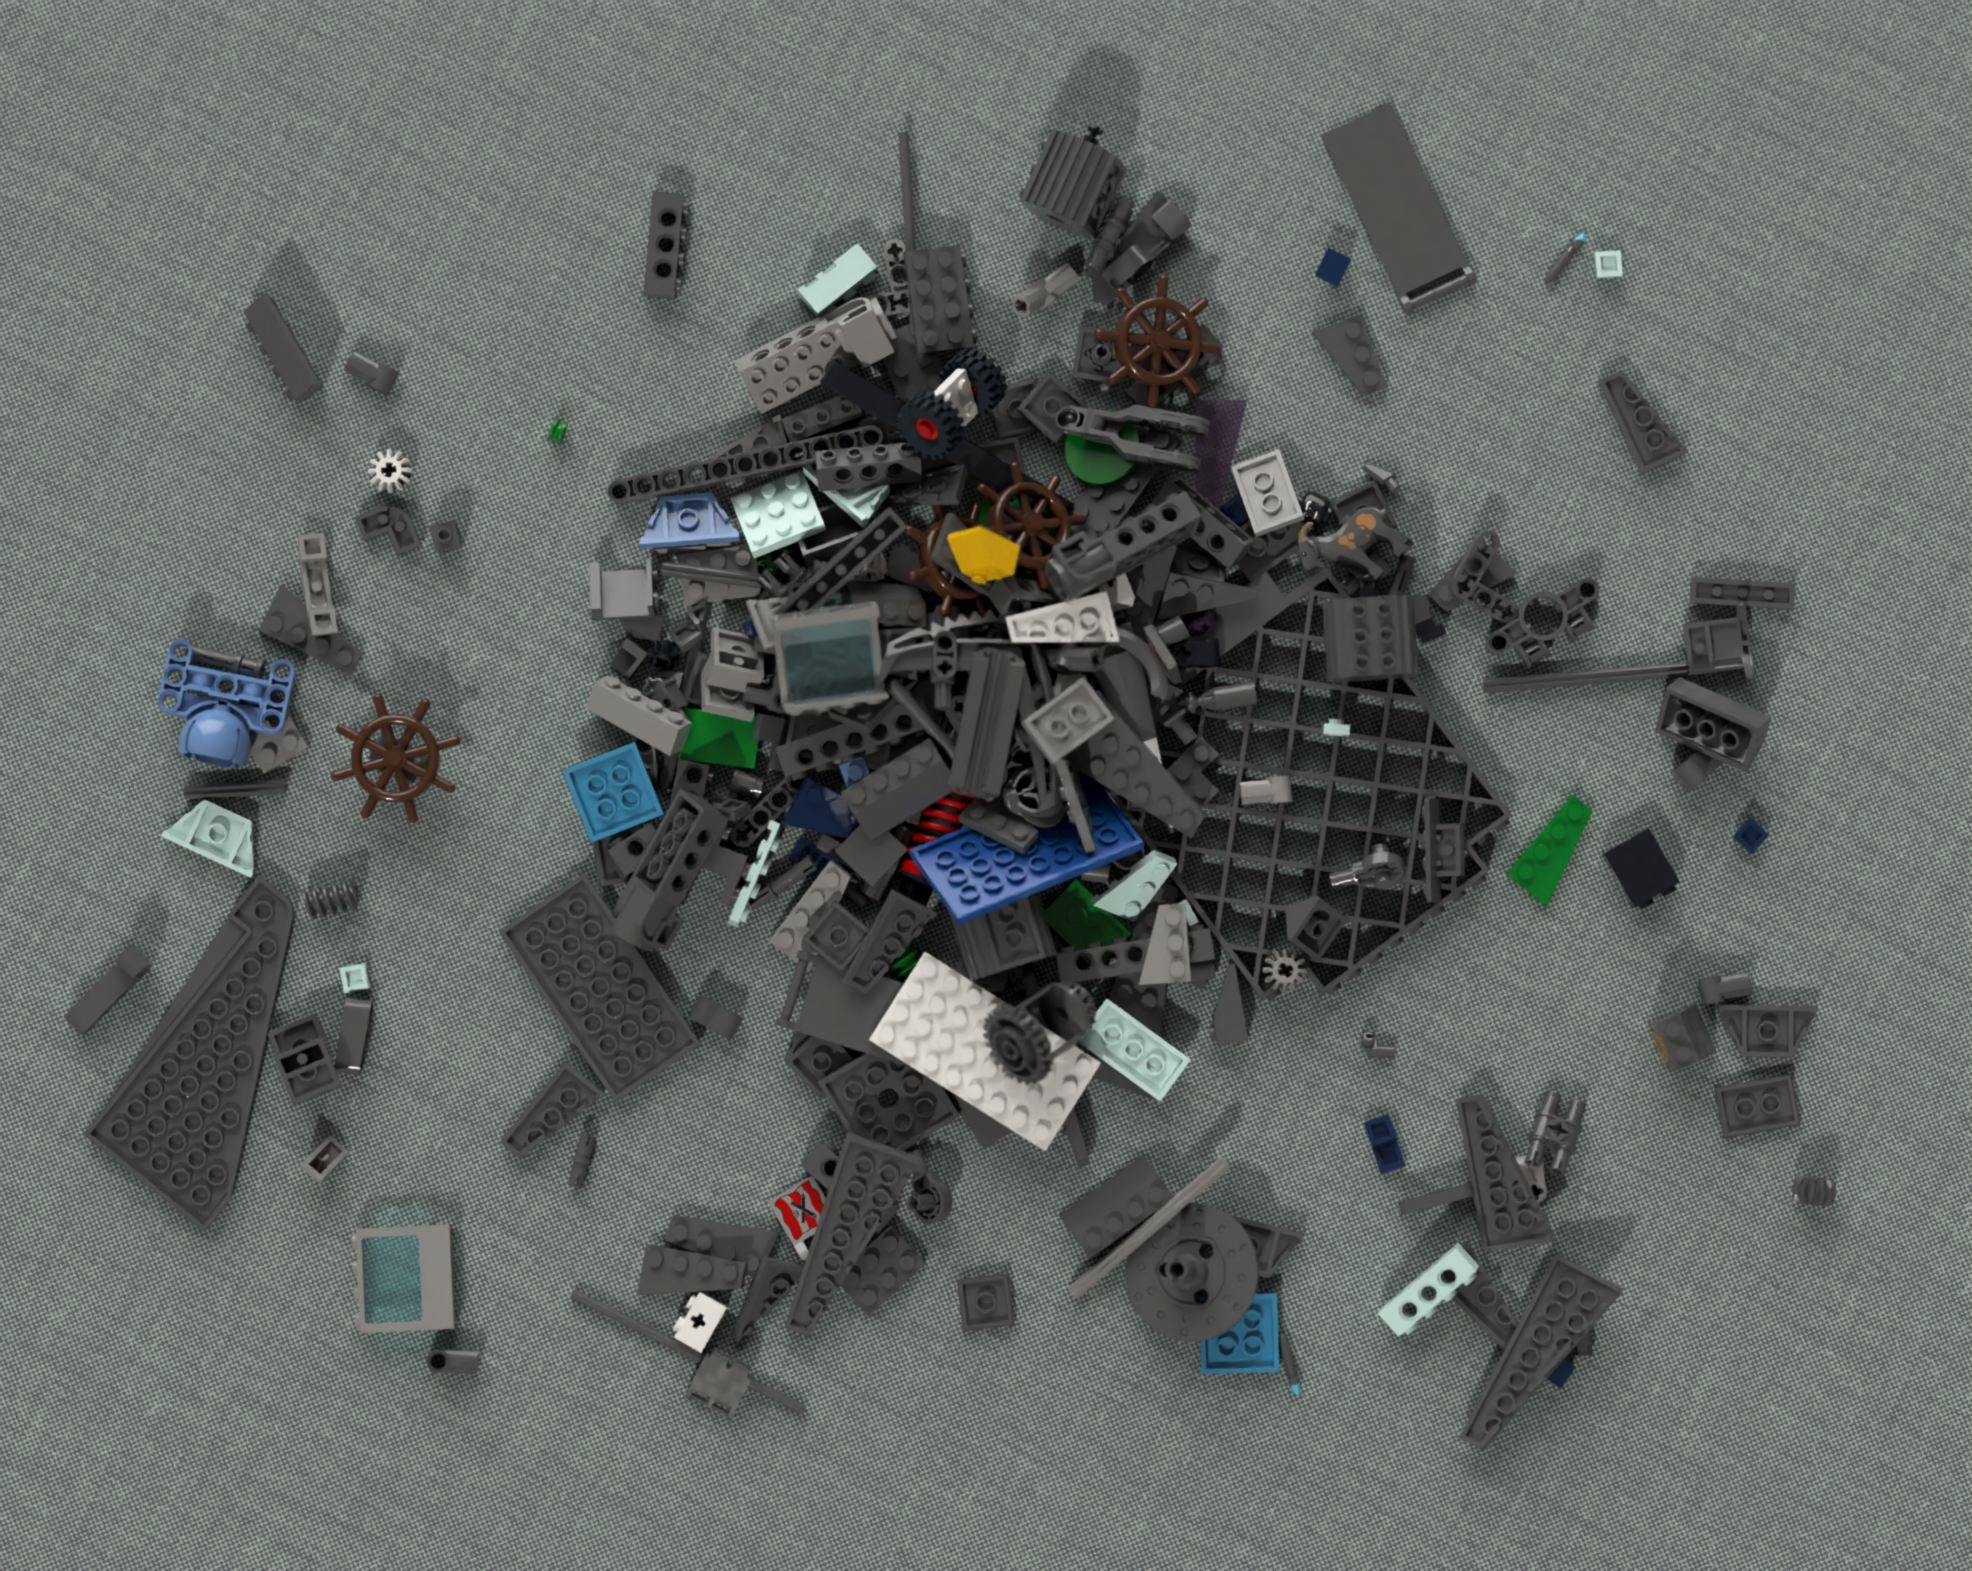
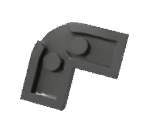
M381 506L354 517L364 542L389 533L398 556L422 547L411 518L397 507Z

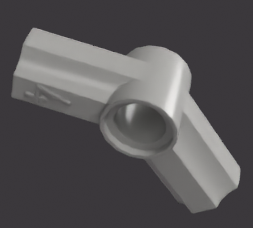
M1065 263L1046 278L1039 279L1028 287L1026 291L1013 298L1012 310L1017 316L1021 315L1023 317H1027L1037 310L1043 311L1055 303L1061 294L1077 284L1080 279L1068 263Z

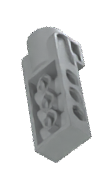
M861 297L851 300L735 360V363L749 392L763 414L821 384L820 381L833 360L849 369L858 364L865 368L894 353L891 340L897 336L877 297L871 300Z

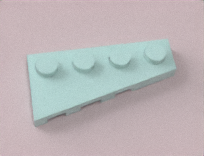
M770 820L766 838L762 840L759 846L756 861L751 865L745 881L746 884L742 887L730 915L728 924L738 928L741 921L746 922L751 908L747 907L751 898L756 899L761 885L757 884L761 875L766 876L771 865L768 857L771 851L776 853L781 842V838L778 837L780 824Z

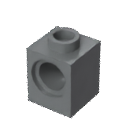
M455 520L429 526L434 549L438 554L463 548Z

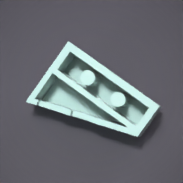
M857 243L836 259L827 270L818 273L815 276L816 279L808 286H801L798 289L799 297L818 318L835 309L836 305L842 300L847 302L857 294L856 288L862 283L865 286L877 277L875 272L878 271V268Z

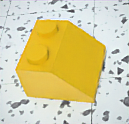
M981 526L948 534L947 540L961 573L971 577L973 582L985 584L986 581L1001 580L1003 577L1014 575L1020 549L1019 545Z

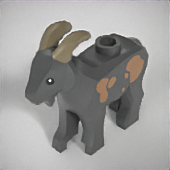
M1374 507L1359 509L1352 517L1347 514L1338 524L1340 529L1333 536L1307 537V533L1313 528V522H1307L1301 526L1297 536L1298 553L1305 571H1310L1315 567L1323 569L1324 565L1319 560V557L1323 556L1348 570L1358 581L1359 576L1373 575L1374 581L1370 582V587H1374L1376 585L1375 581L1384 574V570L1378 567L1366 555L1375 543H1388L1392 548L1393 556L1398 559L1401 555L1404 556L1415 542L1399 530L1385 525L1384 521L1387 519V510L1385 508L1379 510ZM1360 583V588L1364 587V583Z

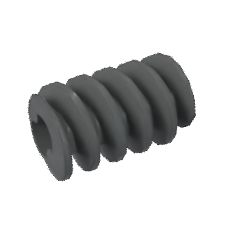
M354 878L351 880V886H348L345 880H342L341 888H338L334 882H331V889L329 891L322 884L320 893L316 891L314 886L311 887L310 895H307L304 888L302 889L305 908L312 920L317 918V912L322 917H326L328 909L332 915L337 914L338 907L342 913L347 912L348 905L353 911L357 910L359 898Z

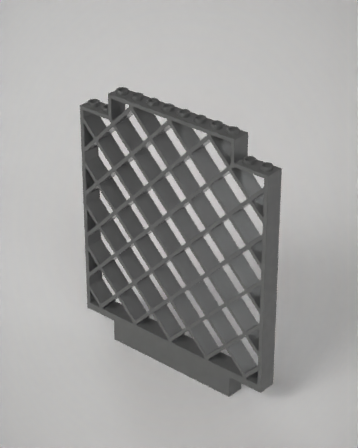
M1325 566L1286 596L1283 595L1269 574L1265 572L1246 586L1257 589L1258 595L1256 599L1216 608L1209 613L1211 621L1205 626L1207 630L1198 632L1193 625L1187 630L1189 638L1182 642L1218 639L1221 658L1253 633L1257 634L1252 672L1220 667L1179 668L1183 681L1176 686L1177 688H1181L1203 670L1206 672L1203 694L1209 691L1211 673L1247 678L1250 681H1254L1255 686L1256 680L1295 686L1290 724L1251 718L1253 705L1246 706L1245 717L1206 711V707L1202 706L1200 710H1195V713L1190 714V711L1185 708L1187 712L1184 715L1199 717L1196 740L1203 735L1205 718L1244 724L1238 762L1215 758L1210 763L1212 765L1237 768L1232 806L1206 803L1202 807V809L1231 813L1225 851L1186 846L1188 836L1182 833L1180 845L1152 841L1143 830L1145 812H1139L1137 822L1119 798L1121 795L1101 784L1151 852L1153 850L1160 852L1157 848L1179 851L1177 871L1175 873L1173 870L1169 877L1188 900L1206 927L1210 928L1212 935L1232 962L1235 963V966L1261 1001L1265 998L1271 1001L1282 993L1279 989L1282 983L1279 984L1276 990L1270 987L1265 992L1258 985L1262 955L1273 956L1272 952L1274 951L1263 949L1268 910L1286 912L1285 907H1287L1270 904L1275 865L1314 871L1310 893L1311 898L1317 895L1320 872L1335 873L1347 870L1321 866L1327 827L1365 833L1361 861L1369 854L1371 834L1410 839L1405 876L1399 882V884H1403L1398 923L1359 917L1364 888L1357 886L1353 916L1343 915L1347 918V922H1352L1346 961L1321 958L1318 962L1303 951L1302 954H1297L1296 960L1302 958L1305 960L1298 969H1307L1306 975L1321 995L1327 992L1330 996L1342 987L1339 982L1348 976L1351 980L1362 972L1360 967L1367 961L1372 965L1383 956L1381 953L1383 949L1388 946L1391 949L1395 948L1404 941L1402 935L1410 930L1412 934L1425 925L1423 920L1429 915L1435 918L1446 910L1443 905L1449 900L1455 903L1466 895L1464 889L1472 884L1474 887H1477L1485 881L1487 877L1484 874L1489 870L1471 845L1480 846L1489 839L1487 833L1494 828L1497 832L1510 823L1507 818L1512 816L1511 812L1410 677L1400 679L1413 696L1392 693L1394 679H1387L1385 692L1348 687V682H1341V685L1302 680L1308 642L1325 645V637L1309 635L1314 598L1327 600L1350 598L1328 567ZM1327 580L1336 593L1317 591L1314 588ZM1303 596H1308L1303 634L1263 628L1264 625ZM1263 636L1302 641L1296 679L1257 673ZM1174 647L1168 649L1170 653L1174 649ZM1180 650L1176 657L1181 658V661L1185 662L1189 655L1184 654L1183 650ZM1142 664L1143 672H1145V673L1148 674L1147 670L1145 669L1144 665ZM1168 677V684L1174 686ZM1301 687L1340 692L1336 719L1343 718L1346 693L1384 699L1379 737L1350 733L1348 737L1330 736L1333 737L1328 775L1289 769L1295 731L1322 735V728L1296 725ZM1391 700L1415 703L1422 707L1428 715L1424 743L1385 738ZM1170 706L1166 712L1171 713L1173 706ZM1157 722L1156 725L1154 726V727H1155L1156 736H1157L1158 722ZM1433 723L1451 747L1430 744ZM1250 725L1288 730L1283 768L1244 763ZM1339 738L1378 743L1372 781L1334 776ZM1384 745L1422 750L1417 788L1379 783ZM1159 750L1160 757L1178 759L1183 754ZM1429 751L1457 755L1466 766L1462 795L1424 789ZM1243 769L1327 781L1321 820L1283 814L1284 803H1278L1276 813L1238 808ZM1472 776L1489 799L1469 796ZM1333 783L1371 788L1366 826L1328 821ZM1378 789L1416 795L1411 833L1373 828ZM1423 796L1461 801L1458 824L1464 825L1468 803L1495 806L1502 816L1470 840L1464 841V850L1480 871L1458 887H1456L1457 876H1450L1449 885L1441 884V890H1446L1449 894L1442 898L1440 903L1434 904L1409 924L1405 925L1410 885L1423 887L1426 882L1411 879L1416 840L1423 841L1422 835L1417 834ZM1237 814L1275 819L1270 858L1231 852ZM1282 821L1320 826L1315 865L1276 859ZM1185 852L1224 857L1219 896L1188 891L1181 881ZM1230 858L1269 864L1263 903L1225 897ZM1195 899L1218 902L1215 924L1212 923ZM1224 903L1262 909L1257 948L1228 944L1220 934ZM1358 923L1398 930L1397 933L1358 962L1353 963ZM1233 950L1256 954L1253 977ZM1277 951L1279 956L1282 957V952ZM1307 961L1343 966L1347 970L1323 986L1307 965Z

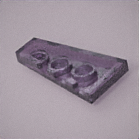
M1247 400L1195 401V416L1203 417L1211 422L1208 436H1195V457L1202 459L1199 471L1195 473V490L1212 504H1221Z

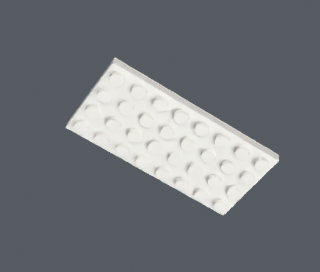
M924 952L869 1040L1046 1151L1101 1063L1073 1046L1053 1060L1054 1064L1050 1066L1052 1071L1048 1073L1046 1078L1035 1085L1032 1083L1026 1085L1024 1081L1019 1084L1016 1077L1010 1079L1009 1072L1003 1073V1066L995 1064L997 1058L990 1056L992 1049L985 1045L989 1040L983 1037V1034L987 1032L983 1029V1025L986 1024L984 1019L988 1017V1013L1001 1005L1006 1006L1008 1004ZM1042 1026L1051 1043V1052L1067 1042Z

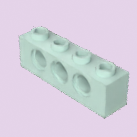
M1457 1243L1387 1302L1378 1314L1398 1337L1404 1332L1409 1335L1419 1326L1417 1321L1425 1316L1427 1319L1438 1310L1436 1305L1443 1299L1445 1302H1448L1458 1293L1456 1288L1463 1283L1467 1286L1477 1277L1475 1272L1479 1265ZM1443 1271H1453L1456 1279L1453 1281L1445 1279ZM1424 1287H1433L1437 1295L1435 1297H1428L1424 1293ZM1413 1303L1417 1307V1312L1408 1313L1405 1310L1404 1304Z

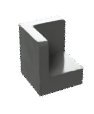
M626 638L621 645V650L612 660L611 666L631 680L647 659L648 653Z

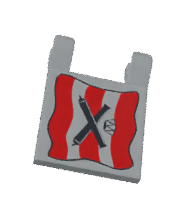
M812 1175L768 1201L803 1261H806L809 1252L803 1241L815 1234L826 1200L825 1195Z

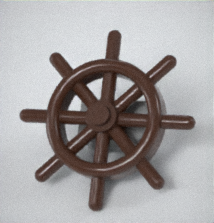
M1165 274L1160 275L1158 278L1157 297L1143 299L1136 303L1124 288L1118 287L1115 294L1127 310L1120 317L1115 331L1096 329L1094 332V336L1097 339L1114 341L1115 353L1121 365L1108 377V383L1115 385L1128 374L1136 381L1149 385L1147 404L1151 408H1155L1158 405L1159 386L1171 384L1182 380L1193 395L1200 394L1201 388L1189 372L1196 365L1200 352L1218 354L1222 350L1220 344L1202 342L1200 328L1195 319V316L1208 306V300L1201 298L1187 309L1181 303L1167 298L1169 278ZM1156 308L1155 318L1147 319L1142 313L1147 309ZM1166 311L1177 317L1171 324L1165 318ZM1134 320L1142 328L1140 333L1129 332ZM1182 327L1185 329L1187 340L1181 339L1176 333ZM1173 349L1187 350L1182 362L1172 352ZM1164 357L1173 371L1160 375L1161 362Z
M1012 462L1009 468L1014 485L999 494L995 493L985 484L977 486L978 493L991 502L987 517L988 526L983 528L1019 545L1020 549L1015 567L1027 571H1036L1040 589L1047 591L1050 588V583L1044 570L1053 547L1071 537V526L1083 525L1086 523L1087 518L1082 514L1069 516L1063 503L1054 494L1061 482L1059 475H1053L1046 487L1036 483L1024 482L1019 463ZM1017 497L1020 509L1009 502V500ZM1028 497L1038 501L1032 512ZM1045 509L1051 518L1043 519L1042 514ZM1055 528V539L1045 529ZM1043 544L1051 549L1046 556H1042L1041 547Z
M977 502L971 504L968 517L956 516L967 529L983 527L977 522L981 509L980 504ZM931 505L938 520L936 523L932 524L925 532L911 525H908L904 530L906 535L920 542L918 553L921 568L910 571L908 578L911 581H916L925 577L928 584L936 592L938 599L943 598L939 610L941 616L946 617L949 615L953 602L959 604L973 602L977 613L984 618L988 611L982 598L984 595L930 559L946 517L943 505Z
M375 694L373 702L378 718L369 722L359 733L344 724L336 726L338 734L350 739L354 743L351 751V766L332 772L330 777L336 782L355 776L360 786L370 794L360 813L363 818H369L378 801L382 800L390 803L403 802L409 822L416 823L418 821V814L413 799L425 793L432 784L448 793L455 791L456 787L453 783L438 776L441 758L440 750L459 745L461 739L459 736L454 735L436 740L433 733L421 723L431 705L429 699L424 698L421 700L412 717L402 714L388 715L383 696ZM392 725L406 726L400 740L395 738ZM382 729V734L377 742L370 739L374 733ZM416 732L426 743L417 747L409 745ZM366 748L372 752L368 758L370 761L363 763V751ZM378 769L382 773L374 785L366 773ZM393 773H395V779L397 780L400 792L385 791ZM410 781L416 784L412 788L409 787Z

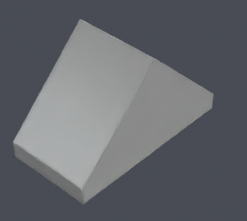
M329 1135L300 1167L317 1182L324 1183L349 1151Z

